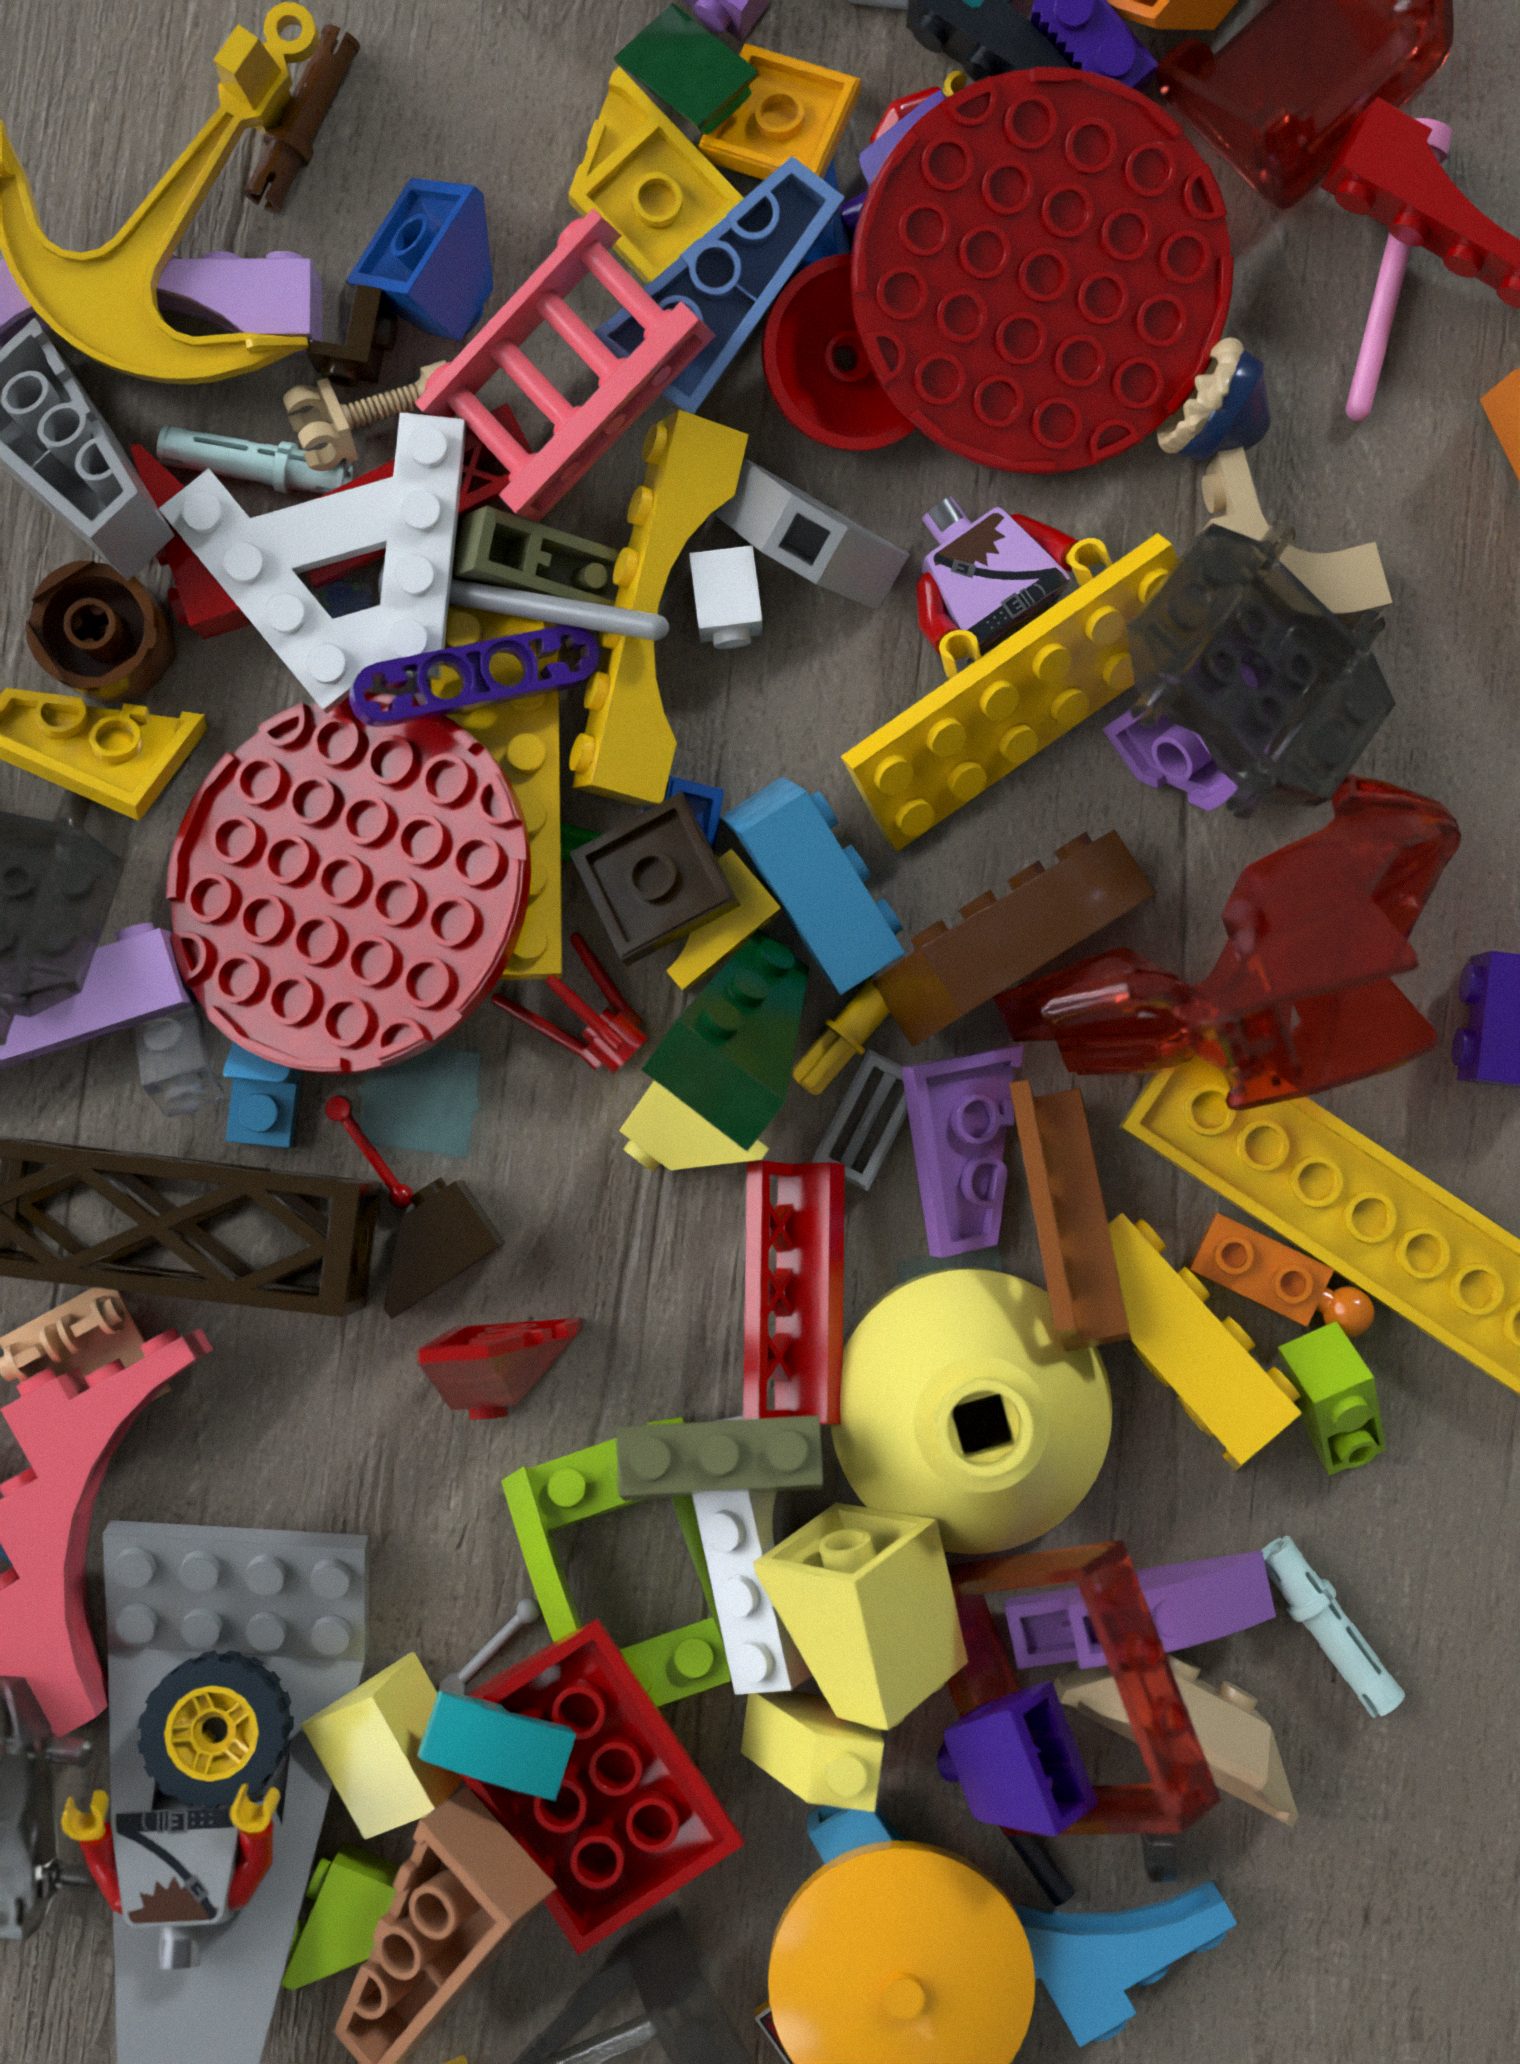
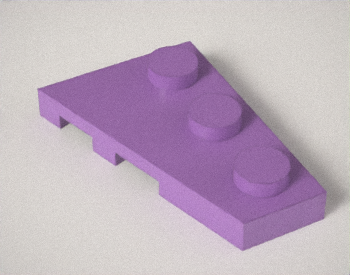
M1009 1045L901 1067L930 1256L944 1258L998 1245L1008 1168L1002 1162L1007 1125L1014 1126L1015 1118L1013 1101H1010L1011 1091L1009 1083H1013L1015 1067L1021 1068L1024 1045Z

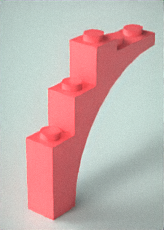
M176 1327L159 1334L140 1345L146 1357L127 1368L124 1367L120 1358L85 1377L79 1367L58 1377L53 1368L49 1367L15 1386L21 1397L0 1409L32 1466L0 1484V1491L4 1497L0 1499V1543L13 1567L0 1573V1677L40 1748L96 1718L109 1706L108 1673L97 1649L87 1604L86 1550L94 1503L112 1456L138 1415L174 1377L213 1351L202 1328L182 1337Z

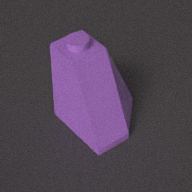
M1266 610L1102 728V731L1137 780L1157 789L1168 783L1189 792V803L1211 811L1254 785L1304 662L1289 642L1287 636Z

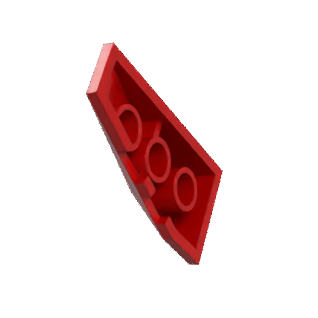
M581 1317L455 1326L417 1349L418 1364L451 1410L469 1409V1419L472 1420L508 1416L507 1406L517 1405L582 1330Z

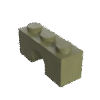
M819 1415L616 1427L618 1494L624 1501L690 1497L693 1494L711 1492L755 1491L756 1493L821 1490L823 1488Z

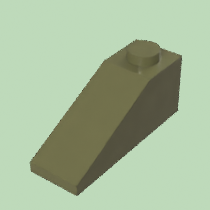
M485 506L458 519L452 578L614 607L619 586L613 583V572L621 551Z

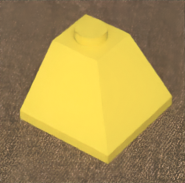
M655 1080L619 1130L630 1139L623 1149L652 1172L656 1170L660 1163L669 1170H679L761 1160L769 1150L759 1140H756L749 1151L746 1152Z

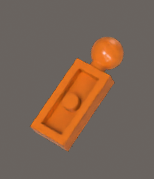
M1214 1212L1187 1268L1305 1327L1308 1326L1315 1310L1322 1313L1326 1325L1337 1321L1348 1338L1357 1337L1365 1333L1374 1320V1305L1365 1292L1351 1286H1344L1335 1290L1327 1288L1334 1272L1333 1268L1218 1212Z

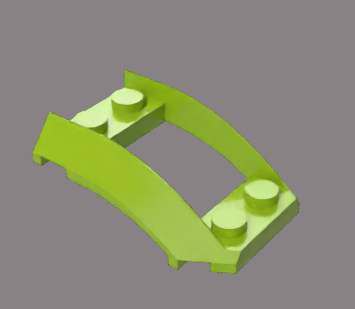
M682 1417L647 1422V1425L685 1422ZM616 1438L532 1468L523 1466L501 1480L526 1566L553 1642L582 1627L583 1624L576 1608L552 1532L643 1501H624L619 1497ZM692 1495L690 1497L671 1498L713 1617L620 1649L658 1708L732 1682Z

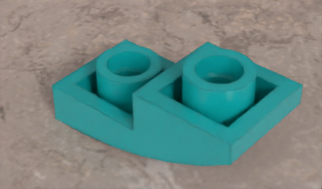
M439 1689L417 1756L426 1762L484 1782L555 1801L576 1733L568 1726L507 1712L501 1704Z

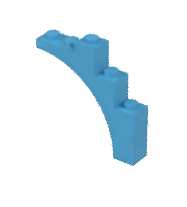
M877 1802L875 1812L823 1805L807 1814L809 1836L825 1864L847 1851L864 1845L895 1840L909 1841L891 1824ZM1212 1880L1167 1901L1120 1912L1062 1913L1012 1903L1029 1942L1034 1964L1035 1980L1042 1979L1079 2047L1092 2040L1104 2042L1115 2037L1125 2028L1127 2020L1137 2015L1127 1993L1128 1988L1135 1984L1147 1986L1155 1983L1168 1973L1171 1963L1192 1951L1194 1953H1204L1215 1948L1226 1938L1227 1931L1238 1925Z

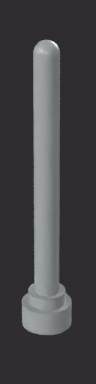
M384 563L381 567L378 579V592L380 599L382 591ZM451 578L449 604L653 641L662 640L669 631L667 620L658 614Z

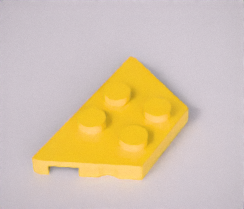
M619 66L612 72L610 77L608 94L598 120L595 119L587 140L586 154L582 164L578 165L568 192L570 205L582 217L585 218L594 208L622 235L611 248L645 284H648L676 261L680 254L698 238L703 237L727 216V213L744 198Z

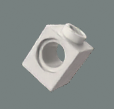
M753 545L689 553L700 643L713 641L714 648L732 649L750 644L751 636L762 635V614Z

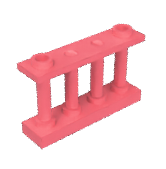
M594 208L585 218L581 217L574 220L563 230L558 239V247L452 362L438 367L429 376L425 384L426 391L414 402L423 413L429 416L454 418L457 414L460 419H465L466 425L510 472V483L499 496L516 514L537 523L716 336L682 301L673 310L667 309L664 311L608 252L622 235ZM589 271L645 329V340L628 358L618 359L563 301L567 294ZM544 319L600 378L598 381L600 388L583 406L573 407L518 348ZM500 367L555 425L553 438L537 454L529 455L474 396Z

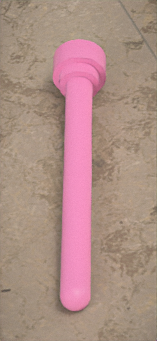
M1416 118L1419 122L1433 129L1427 142L1439 164L1443 163L1447 159L1453 130L1447 124L1437 120ZM1390 232L1346 404V414L1353 421H1362L1370 415L1412 246L1395 239Z

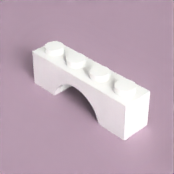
M743 1416L718 1419L716 1421L743 1420ZM727 1491L692 1495L735 1695L792 1690L813 1676L760 1583L753 1565L755 1560L775 1547L772 1525L777 1492Z

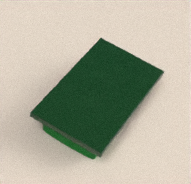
M673 3L613 57L618 65L705 135H708L721 125L752 94L749 85L760 75L756 68Z

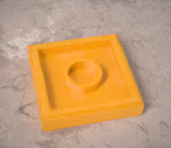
M744 43L739 56L756 68L760 75L749 85L752 91L749 98L721 125L708 135H703L698 146L699 151L712 164L762 180L768 178L793 156L821 179H824L861 94V78Z

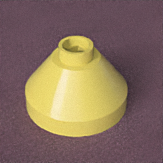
M965 1266L943 1268L917 1275L894 1286L873 1302L854 1323L843 1342L840 1424L830 1425V1430L841 1468L849 1484L867 1508L937 1519L943 1549L946 1552L961 1554L993 1553L1028 1543L1045 1534L1062 1522L1084 1499L1100 1472L1109 1446L1113 1412L1111 1388L1105 1365L1096 1346L1068 1352L1064 1348L1055 1330L1048 1292L1020 1277L999 1270ZM999 1394L1008 1423L1004 1434L995 1443L984 1449L971 1452L962 1451L951 1413L953 1408L960 1404Z

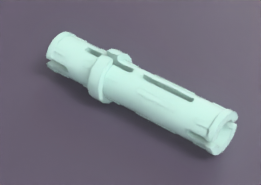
M167 424L161 428L158 436L157 458H160L158 462L162 466L186 468L205 472L209 468L214 475L273 485L276 492L290 494L295 489L326 494L352 481L353 478L352 462L347 463L345 458L336 467L327 471H316L309 468L303 453L308 451L299 450L298 445L291 442L282 441L278 446L261 444L217 434L190 431Z
M1284 1536L1283 1539L1277 1538L1265 1546L1262 1552L1267 1575L1288 1602L1286 1605L1287 1612L1294 1621L1302 1622L1320 1644L1319 1646L1344 1680L1348 1682L1357 1694L1369 1715L1373 1718H1376L1378 1714L1384 1716L1398 1707L1405 1697L1404 1690L1397 1684L1392 1675L1388 1673L1361 1633L1343 1612L1341 1606L1335 1600L1336 1590L1326 1579L1318 1577L1316 1572L1312 1570L1303 1558L1302 1553L1290 1536Z

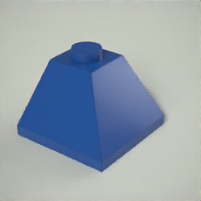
M410 178L345 282L354 290H356L357 284L381 288L392 313L397 314V316L429 335L461 341L463 336L470 332L480 321L483 314V305L494 289L484 194L474 185Z

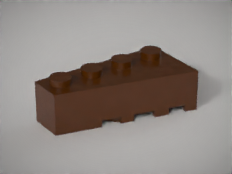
M1115 829L1095 841H1092L1087 832H1084L1054 852L1059 860V863L1045 870L1040 861L1033 863L1006 881L1012 891L1002 898L997 899L992 890H989L958 910L964 919L961 923L948 930L943 920H940L909 940L915 951L874 980L872 984L881 993L880 995L912 1047L1156 894Z

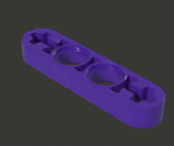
M561 625L377 662L365 667L356 676L349 692L350 707L354 715L364 724L372 727H390L570 689L580 685L596 669L599 660L598 646L593 636L585 629ZM561 642L566 643L569 651L580 652L582 659L573 666V672H569L565 662H557L546 665L540 671L544 680L537 679V659L554 655L561 648ZM531 646H535L537 649L536 657L533 650L531 649ZM508 653L520 661L523 667V677L519 684L504 686L493 679L489 671V662L493 655ZM447 666L458 673L461 679L460 694L452 699L436 697L427 686L426 676L430 668ZM405 672H413V693L420 706L415 707L412 705V693L394 697L388 705V711H381L377 701L366 702L364 695L370 691L373 686V680H380L384 689L391 690L404 687L409 680Z

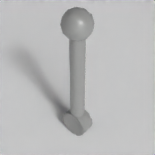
M534 1598L521 1600L517 1605V1614L458 1673L446 1675L441 1681L439 1689L463 1695L469 1679L525 1623H534L539 1619L542 1612L539 1602Z

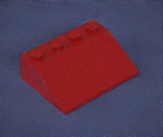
M599 1618L592 1620L500 1672L466 1695L501 1704L507 1712L568 1726L576 1733L555 1801L501 1787L460 1774V1776L475 1796L557 1886L544 1904L578 1956L745 1845V1839Z

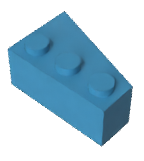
M782 776L720 816L729 832H734L754 863L752 865L753 869L761 881L766 882L783 909L785 918L826 981L840 995L905 954V951L895 937L896 934L903 931L899 919L884 898L877 902H874L863 884L864 881L871 878V874L852 845L844 849L841 848L830 830L839 822L828 802L819 791L809 795L807 790Z

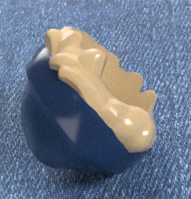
M1225 338L1212 348L1210 353L1212 361L1204 375H1197L1195 377L1196 389L1174 415H1170L1158 427V444L1166 453H1177L1183 457H1189L1201 462L1207 458H1214L1219 451L1231 450L1243 446L1244 451H1247L1259 443L1268 432L1271 419L1264 379V364L1254 355L1245 351L1242 343L1237 338Z

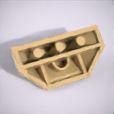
M1174 1652L1164 1653L1162 1658L1151 1656L1117 1664L1077 1669L1056 1677L1053 1685L1061 1704L1100 1723L1293 1828L1299 1815L1269 1723L1254 1709L1258 1700L1248 1692L1224 1680L1219 1689L1197 1678L1201 1671L1199 1667Z

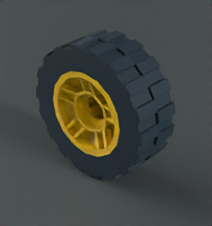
M228 1650L225 1654H216V1651L205 1652L197 1658H190L180 1664L160 1680L161 1683L151 1691L145 1701L148 1704L146 1710L139 1718L138 1728L141 1729V1739L137 1741L139 1754H143L146 1762L144 1766L149 1778L154 1777L160 1785L158 1789L165 1795L169 1796L171 1794L180 1799L179 1803L189 1807L196 1804L203 1805L204 1809H217L221 1804L226 1803L232 1806L243 1784H248L249 1786L247 1795L250 1793L254 1794L280 1766V1762L287 1754L291 1743L288 1740L289 1733L294 1729V1716H290L289 1705L292 1702L288 1691L284 1692L279 1684L281 1679L274 1671L269 1672L262 1666L264 1662L254 1656L250 1659L241 1656V1652ZM211 1717H220L226 1722L228 1727L227 1736L219 1743H216V1736L212 1734L210 1729L202 1728L203 1724Z

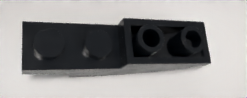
M910 0L906 27L912 31L915 39L927 50L934 53L944 52L962 64L966 73L975 82L990 76L993 77L1012 71L1028 70L1034 67L1071 68L1067 60L1047 37L1018 10L1004 0H984L977 11L961 0Z

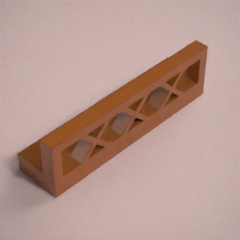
M1028 1079L1009 1083L1056 1333L1067 1352L1130 1340L1132 1337L1082 1092L1080 1088L1036 1097Z

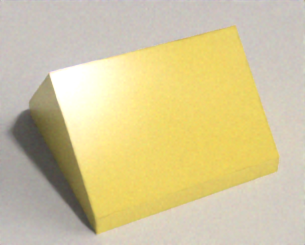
M410 1652L299 1724L362 1838L365 1840L424 1817L444 1803L463 1781L459 1773L421 1760L417 1756L438 1693L415 1652Z

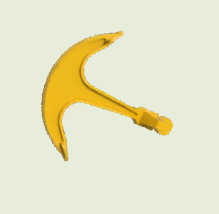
M283 2L275 5L267 13L264 20V34L267 42L261 43L256 36L239 24L236 26L213 60L221 82L218 84L220 107L115 237L98 249L85 252L64 250L48 239L43 232L30 181L10 141L6 125L3 120H0V249L8 269L20 291L37 314L69 344L99 364L142 380L165 384L191 385L217 382L253 372L309 347L306 337H284L255 333L193 337L177 332L166 324L159 312L156 293L161 273L244 130L254 127L265 135L270 126L278 125L291 99L289 89L293 82L288 63H300L308 60L315 53L319 44L318 29L311 13L304 6L295 2ZM295 24L302 27V32L297 39L286 41L281 38L282 31L286 26Z

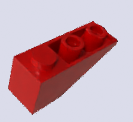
M139 443L129 446L136 465L135 470L158 508L185 488ZM163 515L175 536L155 556L161 566L169 564L176 587L168 589L167 592L171 607L180 625L189 624L204 640L251 625V621Z

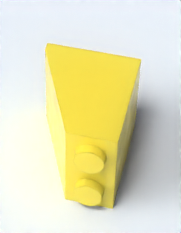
M836 1502L753 1562L755 1573L837 1718L864 1724L872 1729L889 1731L892 1727L899 1725L905 1719V1716L927 1697L940 1690L948 1679L968 1663L937 1519Z

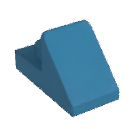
M233 1041L223 1068V1076L233 1078L225 1141L294 1148L303 1071L265 1060L245 1050Z

